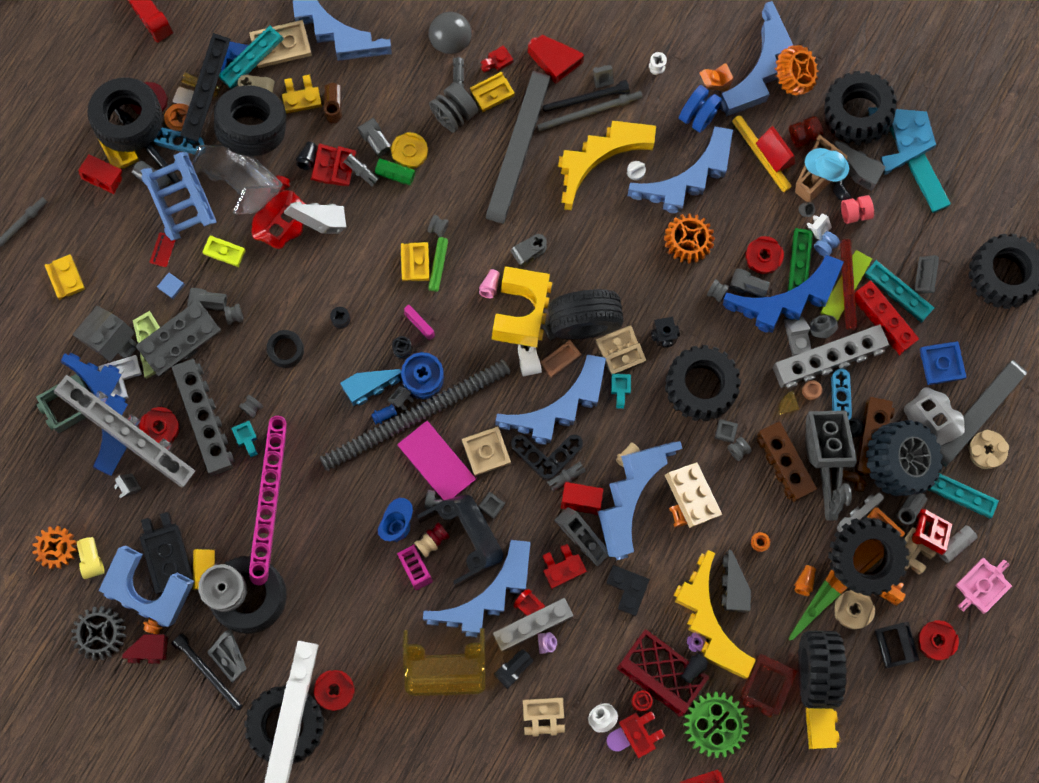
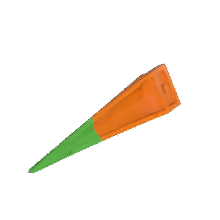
M874 507L867 516L891 525L901 533V537L904 536L905 532L879 508ZM869 539L857 547L853 563L859 573H865L884 557L882 543L877 539ZM832 569L789 636V640H793L848 588L835 577V572Z

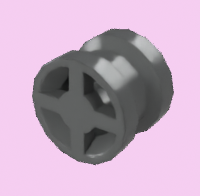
M434 215L430 221L428 232H434L439 237H443L449 220L439 219V216Z
M715 279L707 296L714 297L716 301L720 302L729 286L726 284L722 285Z
M235 304L234 307L224 306L228 325L236 321L239 323L243 322L240 304Z
M247 395L246 401L238 407L254 418L256 412L261 410L263 405L251 395Z
M742 437L737 438L734 444L731 443L727 446L729 452L737 461L742 460L745 454L752 452L750 446Z

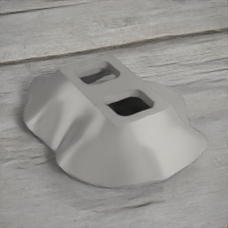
M925 387L915 399L904 407L908 420L918 421L923 426H927L931 430L930 433L935 434L937 437L936 441L940 445L948 443L964 433L963 415L961 412L951 408L949 398L942 392ZM932 400L936 407L928 412L925 411L921 404ZM939 414H943L948 421L937 426L932 419Z

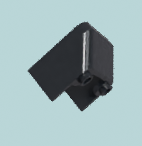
M465 494L444 500L417 515L419 523L437 514L445 520H451L458 516L477 550L470 553L466 560L470 572L453 581L455 588L502 562L503 551L475 500L470 495Z

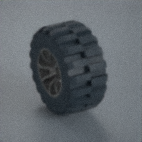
M906 420L883 425L872 435L871 438L873 440H870L867 446L869 451H866V457H868L867 468H870L871 472L869 474L871 478L876 480L874 483L879 488L882 487V490L887 494L906 496L924 493L934 486V481L938 480L940 476L938 473L942 470L941 460H943V455L940 454L941 446L936 441L937 437L934 433H930L931 430L927 426H923L918 421Z

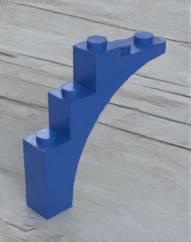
M826 255L819 268L809 279L786 293L762 298L741 297L726 293L723 306L732 312H741L747 318H756L755 326L759 330L773 333L781 313L789 319L799 320L807 301H810L812 305L817 307H826L844 261Z
M73 353L69 355L64 354L61 363L80 376L93 395L122 416L128 405L125 403L126 399L117 394L114 397L111 395L122 375L119 373L120 370L112 365L108 367L104 365L100 372L94 364L89 362L84 364L81 362V358ZM103 429L100 451L93 468L111 476L127 447Z

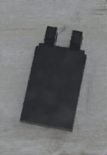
M168 512L160 514L163 527L156 530L153 528L151 519L141 520L144 533L140 537V541L156 594L164 591L170 576L177 572L193 580V572L179 525L173 524Z

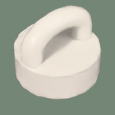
M639 161L631 162L627 168V175L632 180H641L646 172L645 164Z

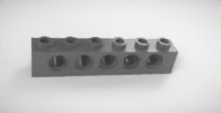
M194 359L172 366L208 473L212 477L234 469L232 465L235 462L232 452H228L226 448L228 440L225 433L221 434L219 428L222 427L219 416L215 417L213 411L216 409L215 403L212 398L209 399L207 394L210 391L209 386L201 377L204 374L201 364H197ZM191 378H196L194 385H188V381ZM196 396H203L201 402L194 403ZM203 413H208V419L201 421L200 416ZM215 431L214 437L206 438L207 432ZM214 449H221L219 456H212Z

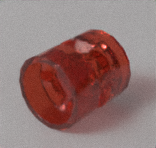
M815 116L804 119L803 123L797 122L789 126V134L796 147L808 144L809 140L811 142L816 141L819 134L823 137L822 126Z

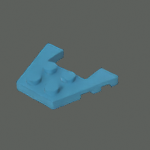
M869 107L868 115L871 116L878 109L875 107ZM896 109L892 127L899 153L881 157L882 165L886 166L884 169L885 175L889 174L893 169L905 165L909 160L915 159L935 148L936 142L927 111Z

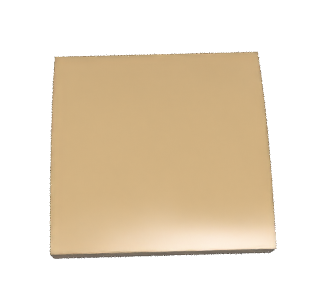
M631 325L595 339L602 357L606 358L605 364L611 375L646 361L641 345L637 342Z

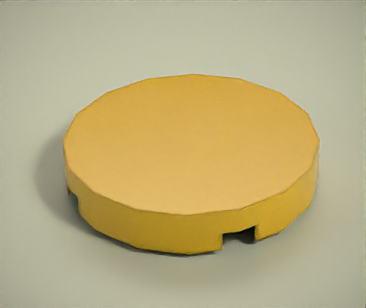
M407 132L395 138L392 143L391 153L396 164L398 163L413 169L425 162L428 155V147L422 136L417 133Z

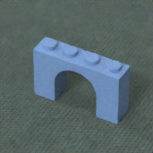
M128 546L118 548L99 591L104 593L106 598L116 599L121 602L123 607L133 608L139 611V615L156 620L158 625L162 627H169L175 624L195 581L177 572L170 576L158 600H146L136 592L133 586V575L143 554Z

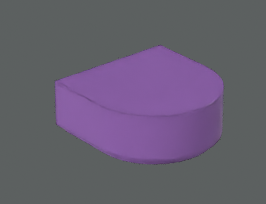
M621 727L611 732L607 737V745L613 751H621L630 746Z

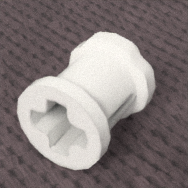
M656 52L651 56L649 69L654 75L664 72L667 58L663 53Z

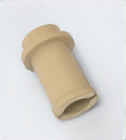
M631 442L621 454L617 455V463L624 467L621 456L638 452L640 449Z

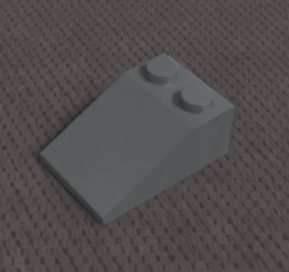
M96 306L72 335L111 362L135 332L120 318Z

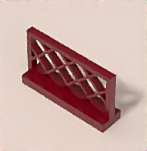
M646 629L616 668L679 717L685 714L690 704L709 679V676L703 672L699 675L702 678L700 684L691 685V683L687 682L688 686L678 687L676 676H681L684 672L675 673L673 663L681 662L686 669L689 661ZM645 636L652 640L653 648L643 649L642 639ZM657 650L668 652L669 660L659 661ZM654 651L656 662L645 663L644 652ZM633 653H640L642 663L635 664L629 660V657ZM670 663L672 674L662 675L660 664ZM656 665L658 675L650 676L647 673L646 666ZM672 677L674 688H666L663 685L662 678ZM678 690H689L690 698L687 702L679 697Z

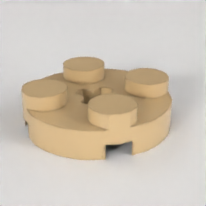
M984 430L976 434L969 442L970 459L976 466L982 469L996 468L1006 460L1009 445L997 432ZM984 446H990L993 452L986 454Z
M850 590L840 595L835 602V618L848 629L864 628L874 618L875 606L870 596L858 594ZM856 604L860 612L853 615L850 606L853 607Z

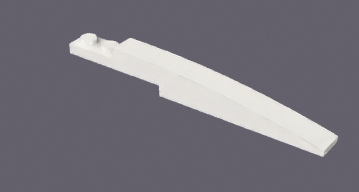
M303 641L297 642L265 783H288L319 645Z

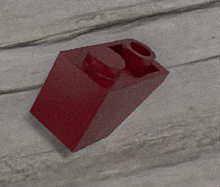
M144 634L122 654V658L128 660V663L140 664V660H148V664H160V660L166 661L168 636Z

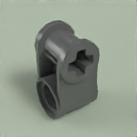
M535 234L514 246L510 252L520 267H524L546 252L547 240L543 235Z

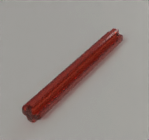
M843 239L840 242L841 261H844L842 277L845 323L847 330H855L857 328L852 243L850 239Z

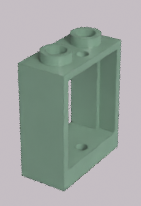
M77 374L71 376L73 380L88 390L80 376ZM57 384L38 395L36 398L39 403L36 405L42 414H46L48 418L46 423L49 428L61 433L87 417L78 412L61 423L57 421L48 405V402L59 397L54 393V389L59 385Z

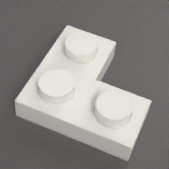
M136 355L104 364L107 367L112 365L120 370L119 373L122 374L111 393L113 397L117 394L124 399L129 398L124 380L142 375ZM104 365L98 366L100 372Z

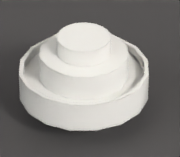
M607 703L597 705L592 709L588 717L590 726L597 732L609 731L618 720L617 711L612 705Z

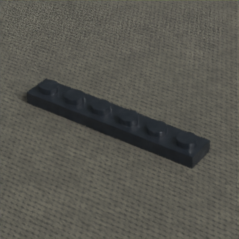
M215 33L212 34L180 133L181 138L197 143L199 141L230 44V38Z

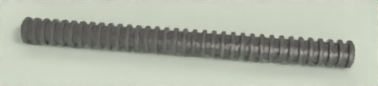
M502 359L500 363L496 362L494 366L490 365L489 369L485 368V371H479V374L475 373L474 377L470 376L468 380L464 379V382H458L457 386L453 385V388L449 387L447 391L443 390L442 394L438 393L436 397L432 396L431 400L428 398L427 402L423 401L421 405L417 404L416 408L411 407L410 411L406 410V413H400L399 417L396 415L395 419L391 418L389 422L385 421L384 425L380 424L378 428L374 427V430H368L369 433H363L361 437L360 435L357 436L356 440L353 438L352 442L348 441L346 445L342 444L341 448L336 447L335 451L331 450V453H325L324 457L321 455L320 461L328 472L330 468L334 469L336 465L340 466L341 462L345 463L347 459L351 460L352 456L357 457L356 454L368 451L367 448L370 447L372 449L373 445L377 446L379 442L383 443L384 439L388 440L390 436L394 437L395 433L398 435L400 434L399 431H405V428L409 429L410 425L415 426L416 422L420 423L422 419L426 420L427 416L431 417V414L435 415L437 411L441 412L442 408L446 409L448 405L452 406V403H458L459 399L467 398L468 394L473 395L474 391L478 392L480 388L484 389L485 385L488 387L489 383L493 384L495 380L499 381L500 377L504 378L506 374L510 375L507 363Z

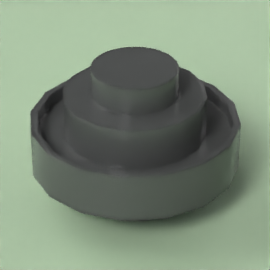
M822 315L813 319L809 327L813 336L828 338L837 331L838 324L834 316Z

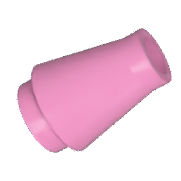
M489 270L488 275L479 286V294L481 296L492 299L497 294L500 276L497 270Z

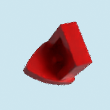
M527 589L519 595L513 607L515 609L518 608L528 616L545 608V605L532 594L530 589Z

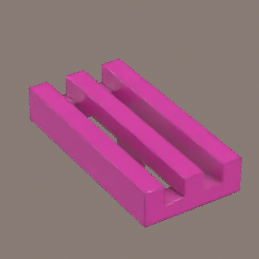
M408 304L404 308L405 316L428 340L434 338V330Z

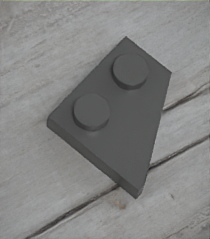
M228 629L207 653L233 683L238 680L247 668L231 629Z

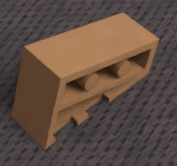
M819 134L812 150L823 148L837 151L847 160L848 156ZM805 165L796 182L795 193L806 202H812L831 181L812 174Z

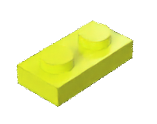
M209 236L203 249V254L239 267L246 250L243 247Z

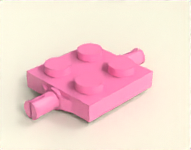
M982 558L955 585L965 596V599L958 605L962 611H965L973 604L984 614L1012 587L1002 574L1010 566L1009 563H1006L1007 561L1002 560L995 567L985 558Z

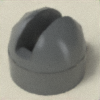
M804 202L799 206V213L804 217H812L815 213V205L812 202Z

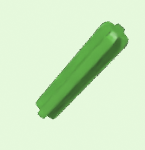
M438 238L429 282L430 291H439L448 245L447 238Z

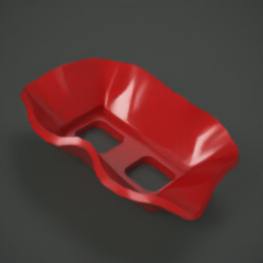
M289 190L271 195L265 207L253 217L252 237L276 249H282L289 240L302 234L304 224L294 218L288 223L281 218V215L291 203H305L293 191ZM275 224L283 229V232L278 237L269 232Z

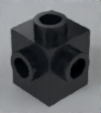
M673 317L654 320L651 335L653 341H656L657 347L663 346V348L673 346L678 337H680L678 325L675 326Z

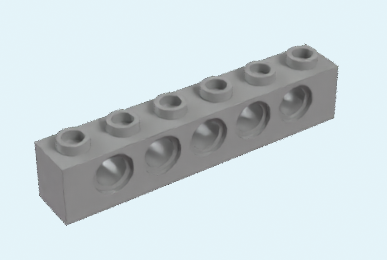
M879 324L776 362L772 368L780 387L787 386L789 389L798 385L799 381L804 380L808 382L815 379V375L822 373V376L833 372L834 368H846L851 365L850 362L857 361L859 363L868 359L867 356L881 355L885 353L889 343ZM862 342H867L870 348H864ZM845 348L851 349L853 355H848L845 352ZM828 354H831L835 357L834 362L830 361L827 358ZM810 361H815L818 364V368H813L810 365ZM797 367L801 374H795L792 368Z

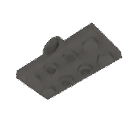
M197 300L138 343L136 348L155 373L161 377L172 366L192 357L202 345L219 334L221 329Z

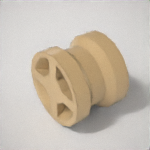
M427 533L423 535V539L414 542L425 558L429 556L431 551L438 549Z

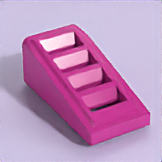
M415 545L397 553L415 590H419L433 582ZM415 553L416 556L405 561L404 558ZM416 561H419V563H417V564H415V565H413V566H411V567H408V565H410V564H412V563H414V562H416ZM420 568L423 569V570H421V571H419V572H417V573H415V574L412 575V572H414V571H416V570H418V569H420Z

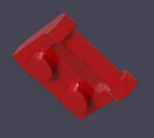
M921 509L917 515L918 523L916 531L912 535V542L923 544L943 555L947 551L952 524L925 509ZM926 521L930 523L928 536L923 534Z

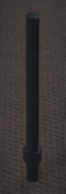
M121 107L114 110L123 125L133 123L131 116L124 112ZM151 144L144 147L161 168L168 166ZM174 172L167 174L174 184L181 181Z

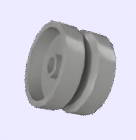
M225 564L214 565L208 568L202 574L198 583L202 601L212 609L220 612L232 611L238 608L243 603L247 594V584L244 577L236 569ZM225 585V590L221 591V586Z

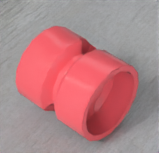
M869 195L857 197L856 201L853 198L842 200L841 213L844 222L850 224L858 222L859 219L861 221L873 219L874 207Z

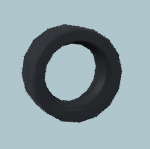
M280 330L269 338L267 353L276 366L291 368L302 360L304 345L300 337L293 331ZM285 338L294 341L297 347L296 354L288 360L279 359L274 353L275 344Z

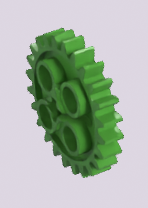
M708 692L706 693V699L701 695L698 696L699 703L693 701L694 708H688L691 714L684 715L689 720V722L683 724V726L689 727V730L685 731L684 734L691 735L687 741H694L695 743L692 748L695 749L699 746L700 754L706 750L707 757H710L712 752H714L715 758L719 757V752H721L723 757H726L727 750L729 753L734 754L733 747L740 749L741 747L738 742H745L742 735L748 734L747 731L743 730L744 727L749 726V724L743 721L748 716H742L741 714L745 708L738 709L737 706L740 702L732 703L733 696L725 699V693L718 697V693L714 692L713 697H711ZM713 705L720 707L721 712L718 716H714L711 713ZM726 711L729 712V715L719 723L720 729H713L704 738L703 735L714 725L712 721H718ZM699 719L706 721L707 727L705 730H700L697 727ZM728 719L733 720L735 723V728L732 731L728 730L725 726ZM715 733L721 737L719 745L713 744L711 740L712 735Z

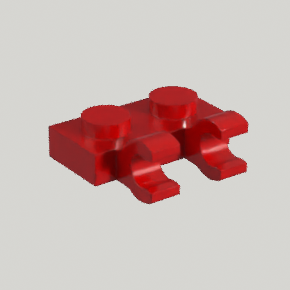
M568 544L560 547L565 560L556 565L550 552L542 556L548 568L543 573L551 589L587 572L579 554L573 556Z
M652 711L640 718L637 713H634L618 722L638 758L656 749L653 743L665 737L662 729L648 735L644 728V724L655 719Z

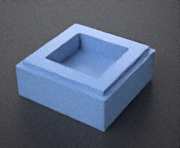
M168 273L157 288L174 299L185 284L171 273Z

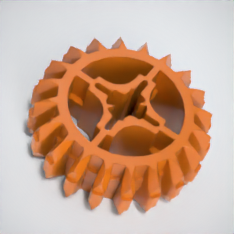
M793 45L782 50L777 55L778 60L775 62L777 64L775 68L777 75L775 77L779 78L778 84H782V89L792 95H803L813 90V86L816 85L815 81L818 79L816 74L819 71L816 69L818 64L815 63L816 57H812V51H808V48L802 45Z
M690 213L687 218L683 214L680 216V219L675 217L673 222L668 224L669 228L665 230L667 234L664 236V240L667 241L665 247L670 248L668 250L669 254L675 253L674 259L678 256L681 257L680 262L687 259V263L690 264L692 259L695 263L699 261V258L704 260L705 254L709 255L710 249L714 246L712 242H714L715 237L711 236L714 231L709 229L710 223L704 224L705 218H702L701 221L698 220V214L694 218H692ZM677 230H679L681 236L678 243H676L674 236ZM701 234L704 239L702 247L698 245L699 242L697 240ZM688 236V238L691 237L693 239L692 241H690V239L687 240L686 237Z

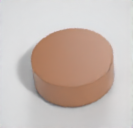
M810 380L804 384L802 393L806 399L815 400L822 394V386L819 382Z

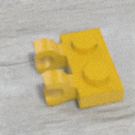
M310 75L303 76L305 90L294 91L292 78L284 79L287 93L282 94L286 114L322 107L318 87H312Z

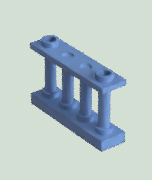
M187 152L173 155L175 158L173 164L155 172H152L151 168L141 170L142 180L148 186L164 223L165 234L171 241L180 239V231L198 223L203 224V226L217 223ZM176 170L181 172L182 181L160 190L156 179ZM188 188L190 198L173 206H167L164 199L165 196L180 189ZM192 205L196 207L197 216L175 225L171 214Z

